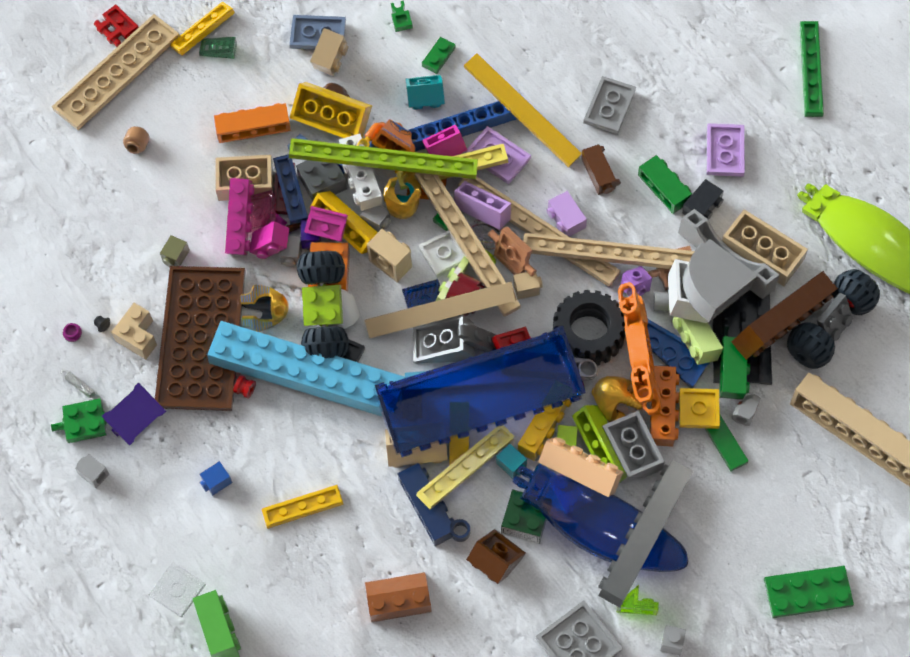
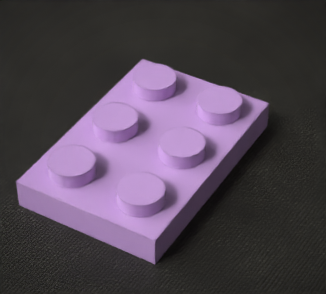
M708 123L707 175L744 177V125Z
M487 126L467 148L465 153L504 144L508 163L485 169L509 184L530 161L531 155Z

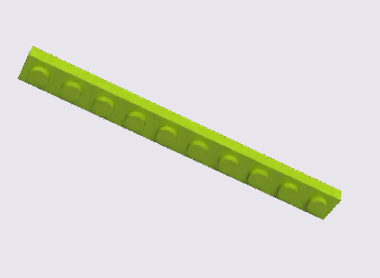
M291 138L289 158L469 179H476L478 159Z

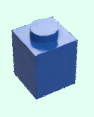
M220 461L200 473L202 481L199 483L204 491L207 492L209 490L212 496L232 484L230 475Z

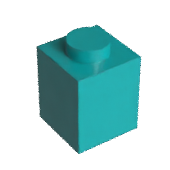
M511 444L496 456V464L512 479L517 475L521 476L527 469V459Z

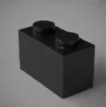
M705 179L685 202L682 214L686 215L695 209L709 220L714 208H719L723 203L724 190Z

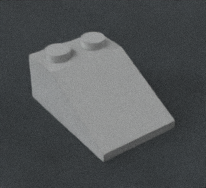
M459 315L413 327V362H459L475 358V348L464 344V340L458 338V325L465 323L474 325V322L464 315Z

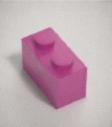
M456 125L422 140L428 154L456 156L467 151L462 135Z
M274 221L252 232L249 253L256 255L260 259H266L286 249L289 228Z

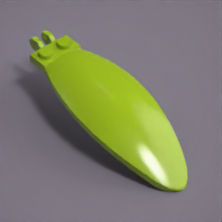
M808 183L804 188L813 196L812 198L803 191L797 194L798 198L806 203L802 208V213L818 221L828 236L848 256L875 276L910 294V230L888 212L868 202L841 195L840 192L827 184L818 190L814 185Z

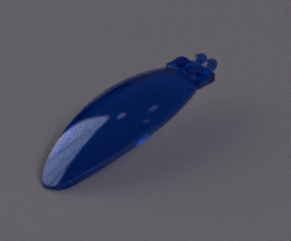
M541 464L536 466L534 472L524 466H519L517 472L530 479L528 482L521 477L514 476L512 482L518 487L525 489L520 499L539 509L557 531L579 548L608 562L618 560L619 556L616 553L621 544L626 545L628 539L625 537L630 527L633 529L636 527L637 523L634 520L640 511L639 509L615 495L607 497L569 477L556 475ZM663 528L641 570L655 572L682 570L687 567L689 562L687 552L683 545Z

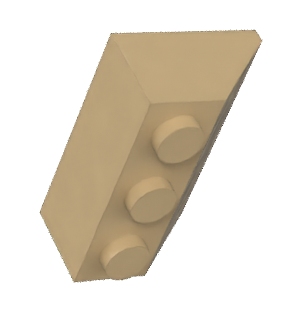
M443 423L385 429L389 467L400 468L409 464L415 465L419 463L422 465L427 462L441 463L448 460Z

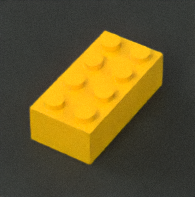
M303 82L298 85L289 118L342 138L361 134L363 138L372 105L320 86Z

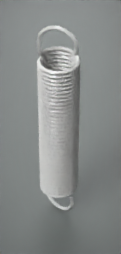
M70 371L66 373V380L88 398L92 399L94 397L95 391Z

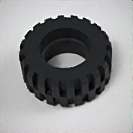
M584 290V293L581 294L577 291L573 293V297L567 296L564 298V302L558 305L557 312L554 313L553 341L559 353L563 352V356L590 359L597 366L601 364V361H604V363L609 362L611 356L615 357L619 353V349H622L626 334L624 315L619 308V303L616 300L612 301L610 295H601V291L595 290V293L590 292V290ZM595 317L606 325L607 333L601 338L586 340L578 337L572 331L571 325L579 318Z

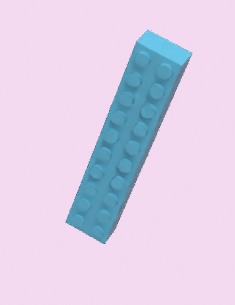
M220 321L207 354L209 364L391 420L395 416L402 390L405 387L404 376L338 356L326 359L320 353L319 356L313 354L311 356L306 352L305 346L224 321Z

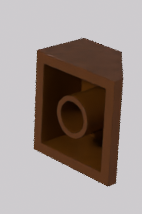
M494 529L476 542L466 560L474 568L487 575L491 581L499 584L508 577L525 556L526 552Z

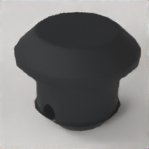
M97 316L94 319V325L98 327L99 332H104L109 328L110 318Z

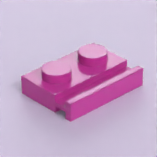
M311 206L304 233L342 242L348 215Z

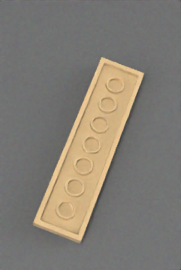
M153 14L52 106L53 110L77 130L81 129L166 51L170 44L180 36L179 33Z

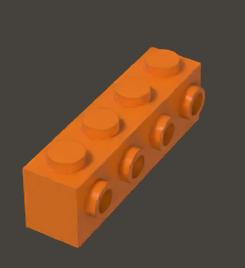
M276 103L272 106H259L254 109L214 115L219 143L291 131L286 103Z
M654 366L655 379L661 395V409L659 413L650 415V434L656 446L673 447L674 441L678 440L679 429L675 428V422L679 420V410H675V403H679V392H676V385H679V374H676V367ZM656 400L650 402V409L656 407Z

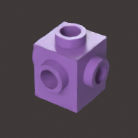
M642 266L623 273L621 284L631 282L636 288L637 294L641 296L650 291L652 277ZM627 288L624 290V293L631 296L632 289Z

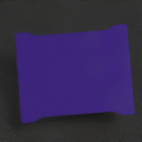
M138 382L134 386L133 391L111 411L105 412L101 417L112 427L111 431L117 437L120 435L130 446L147 426L167 411Z

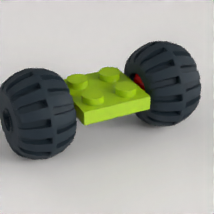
M336 251L303 253L297 263V272L300 280L308 285L318 284V286L302 287L304 326L320 325V327L306 329L302 336L301 345L305 346L306 352L311 356L312 354L319 356L320 353L325 359L334 358L335 356L343 358L349 347V338L344 328L328 327L329 324H343L341 285L326 286V284L340 282L344 275V260L340 253Z

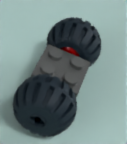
M850 269L838 275L834 281L838 289L832 293L834 300L817 319L818 325L805 322L792 329L787 339V349L800 364L811 369L825 366L834 355V341L838 340L845 328L852 323V314L864 315L876 307L880 298V289L876 282L864 272Z

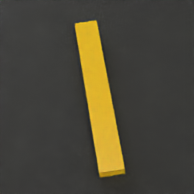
M478 53L464 64V68L568 168L582 155L570 141Z

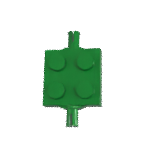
M101 398L62 406V422L51 424L52 432L65 431L67 443L107 436V422L101 417L105 413Z

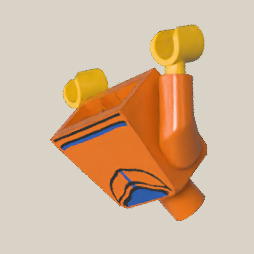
M391 119L386 123L379 122L373 124L365 134V138L360 139L356 145L362 144L364 147H369V141H372V144L381 149L415 152V146L411 140V132L403 128L400 123L394 122ZM403 171L401 177L404 176L407 173V171Z

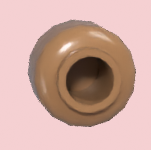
M130 127L123 139L124 147L130 153H141L146 149L150 136L142 127Z

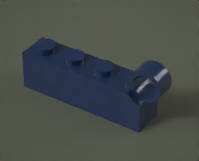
M417 463L397 473L398 481L434 546L451 538L457 542H464L469 538V523L463 519L454 520L453 517L449 518L446 513L448 508L443 500L429 509L416 496L417 492L429 483L428 478L430 477L425 467L421 468L420 464ZM457 526H464L467 532L464 535H457L454 533V529Z

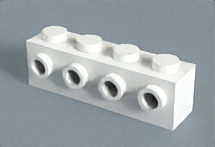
M361 134L339 139V144L356 146L359 140L362 139ZM342 164L345 174L349 173V187L354 189L355 194H353L355 204H359L361 211L383 205L382 195L373 169L371 167Z

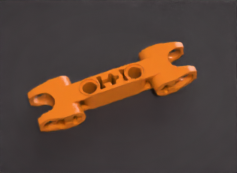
M628 282L620 285L618 296L620 309L625 321V333L632 368V386L634 395L638 402L643 405V409L648 415L659 413L661 409V395L655 379L654 361L647 328V312L643 299L637 294L634 285ZM627 288H631L632 295L629 297H624V290ZM656 400V407L648 409L647 402Z

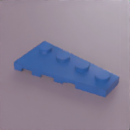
M648 319L647 328L652 352L667 366L676 367V374H679V378L690 388H694L710 362L698 365L680 337Z

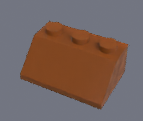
M425 572L365 582L371 622L432 612Z

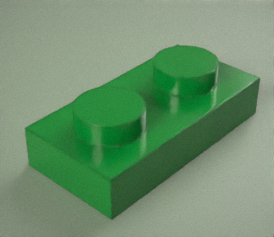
M440 37L422 61V67L438 74L455 50L456 45Z

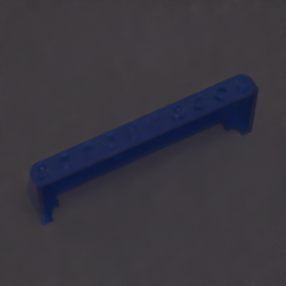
M560 326L554 328V331L545 332L540 336L395 382L390 381L389 386L384 384V382L374 385L373 390L396 455L406 457L412 455L413 450L420 448V451H425L432 448V444L439 442V445L451 442L450 438L458 436V439L470 436L469 432L477 430V433L488 430V426L495 424L496 427L507 424V420L512 418L518 421L526 418L525 414L531 412L534 415L542 413L546 407L552 406V409L563 406L565 401L570 400L573 403L582 400L581 396L586 391L564 327Z

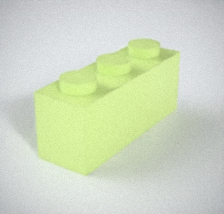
M678 317L673 318L674 328L679 332L683 343L686 344L690 355L698 365L718 361L723 347L708 322L703 323Z

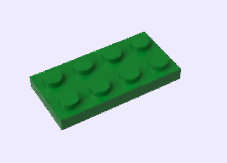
M845 565L764 578L772 618L847 608L854 605Z

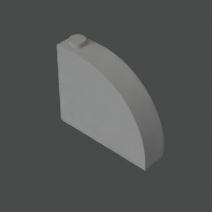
M709 239L704 244L700 243L693 253L684 271L683 288L693 308L710 322L748 292L754 285L758 275Z

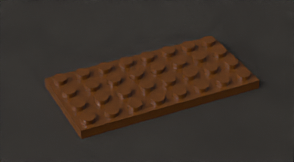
M170 266L155 390V400L164 409L232 411L236 372L209 364L207 354L220 321L237 326L241 325L243 304H241L240 295L244 294L245 268Z

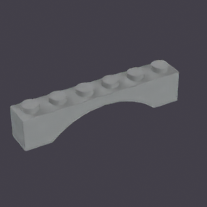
M695 209L682 217L678 233L696 248L700 243L704 244L711 239L758 275L750 289L756 295L763 299L775 290L779 274L764 263L749 261L733 252L719 238L709 220Z

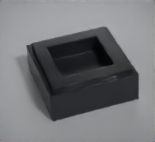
M349 339L348 351L343 358L358 362L365 350V346Z

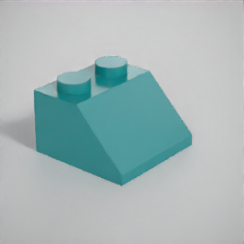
M441 75L405 78L409 108L414 110L423 109V106L438 108L445 104Z

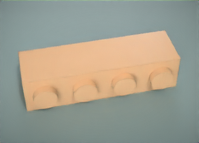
M558 437L546 441L538 463L607 497L616 492L623 471L619 470L616 465L612 463L606 464L600 461L601 459L598 456L588 455L580 447L570 446L565 443V440Z

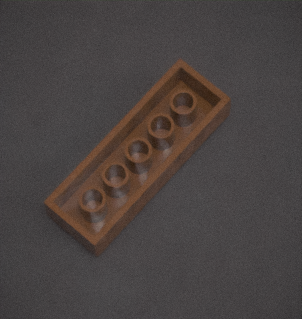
M824 271L820 272L751 323L731 342L746 360L752 355L756 358L766 348L768 349L778 339L785 336L788 331L798 326L800 321H805L812 315V312H817L824 306L823 302L826 304L834 297L832 293L838 288Z

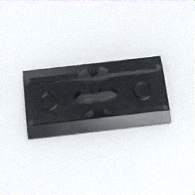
M749 290L713 319V332L720 344L724 336L737 337L751 323L770 310V294L762 299ZM770 346L756 358L752 355L747 359V363H750V373L747 375V382L772 385ZM721 354L718 361H713V383H720Z

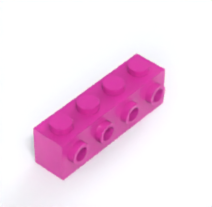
M230 178L226 254L247 256L248 251H250L251 242L248 239L249 233L252 230L250 214L253 213L251 196L254 195V184H252L250 179Z

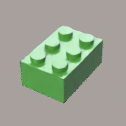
M213 590L192 598L211 657H240L238 650H241V646L235 632L232 633L235 631L229 613L226 614L229 610L223 595L219 596L217 591Z

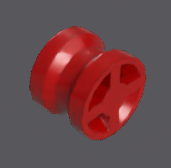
M240 375L235 382L233 392L236 394L241 393L245 398L249 399L255 390L256 381L247 380L245 376Z

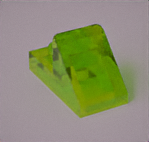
M637 585L627 594L621 607H616L617 613L657 616L659 602H654L653 599L649 598L639 601V585Z

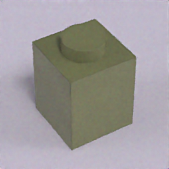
M170 235L160 255L165 265L169 267L181 266L190 249L186 241Z

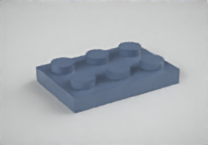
M293 15L290 49L315 50L324 28L345 37L346 17Z

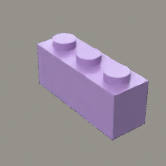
M464 181L454 191V202L460 211L499 230L510 221V202L467 181Z

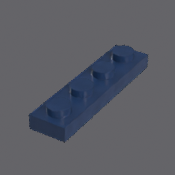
M289 154L273 158L290 225L301 223V220L308 219L293 160L289 158Z

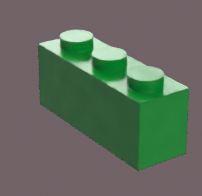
M655 155L639 166L638 176L672 214L683 208L685 202L691 197L692 192L687 185L680 181L679 176L668 168L667 163L663 159Z
M724 336L721 342L723 350L720 359L719 398L743 400L750 389V383L747 382V375L750 373V363H747V360L731 342L736 337Z

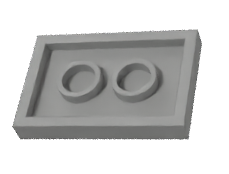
M602 76L583 123L618 135L635 94L636 87Z

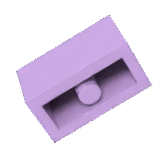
M568 191L548 200L547 213L551 219L554 218L559 231L570 237L586 228L587 219Z

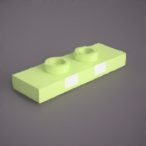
M465 256L456 269L454 267L451 269L447 276L449 280L447 282L443 281L438 290L440 293L436 301L445 299L452 282L459 280L460 277L457 275L460 272L464 273L466 271L469 261Z

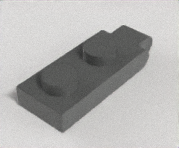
M470 323L458 325V338L463 339L464 344L492 355L498 353L492 341V337L497 334Z

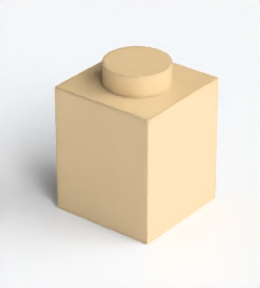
M527 272L513 275L517 300L540 295V288L543 285L541 277H537V273L532 277Z

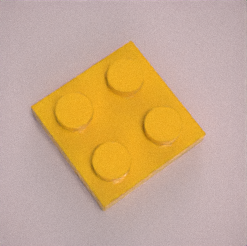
M680 388L679 428L719 429V389Z

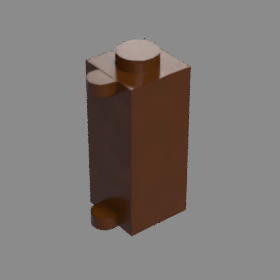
M599 144L583 149L581 156L598 195L608 194L621 184L620 179L615 178L603 153L605 151L604 146Z

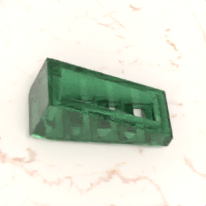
M236 37L202 39L199 56L234 59L237 47ZM206 45H209L208 50H205Z

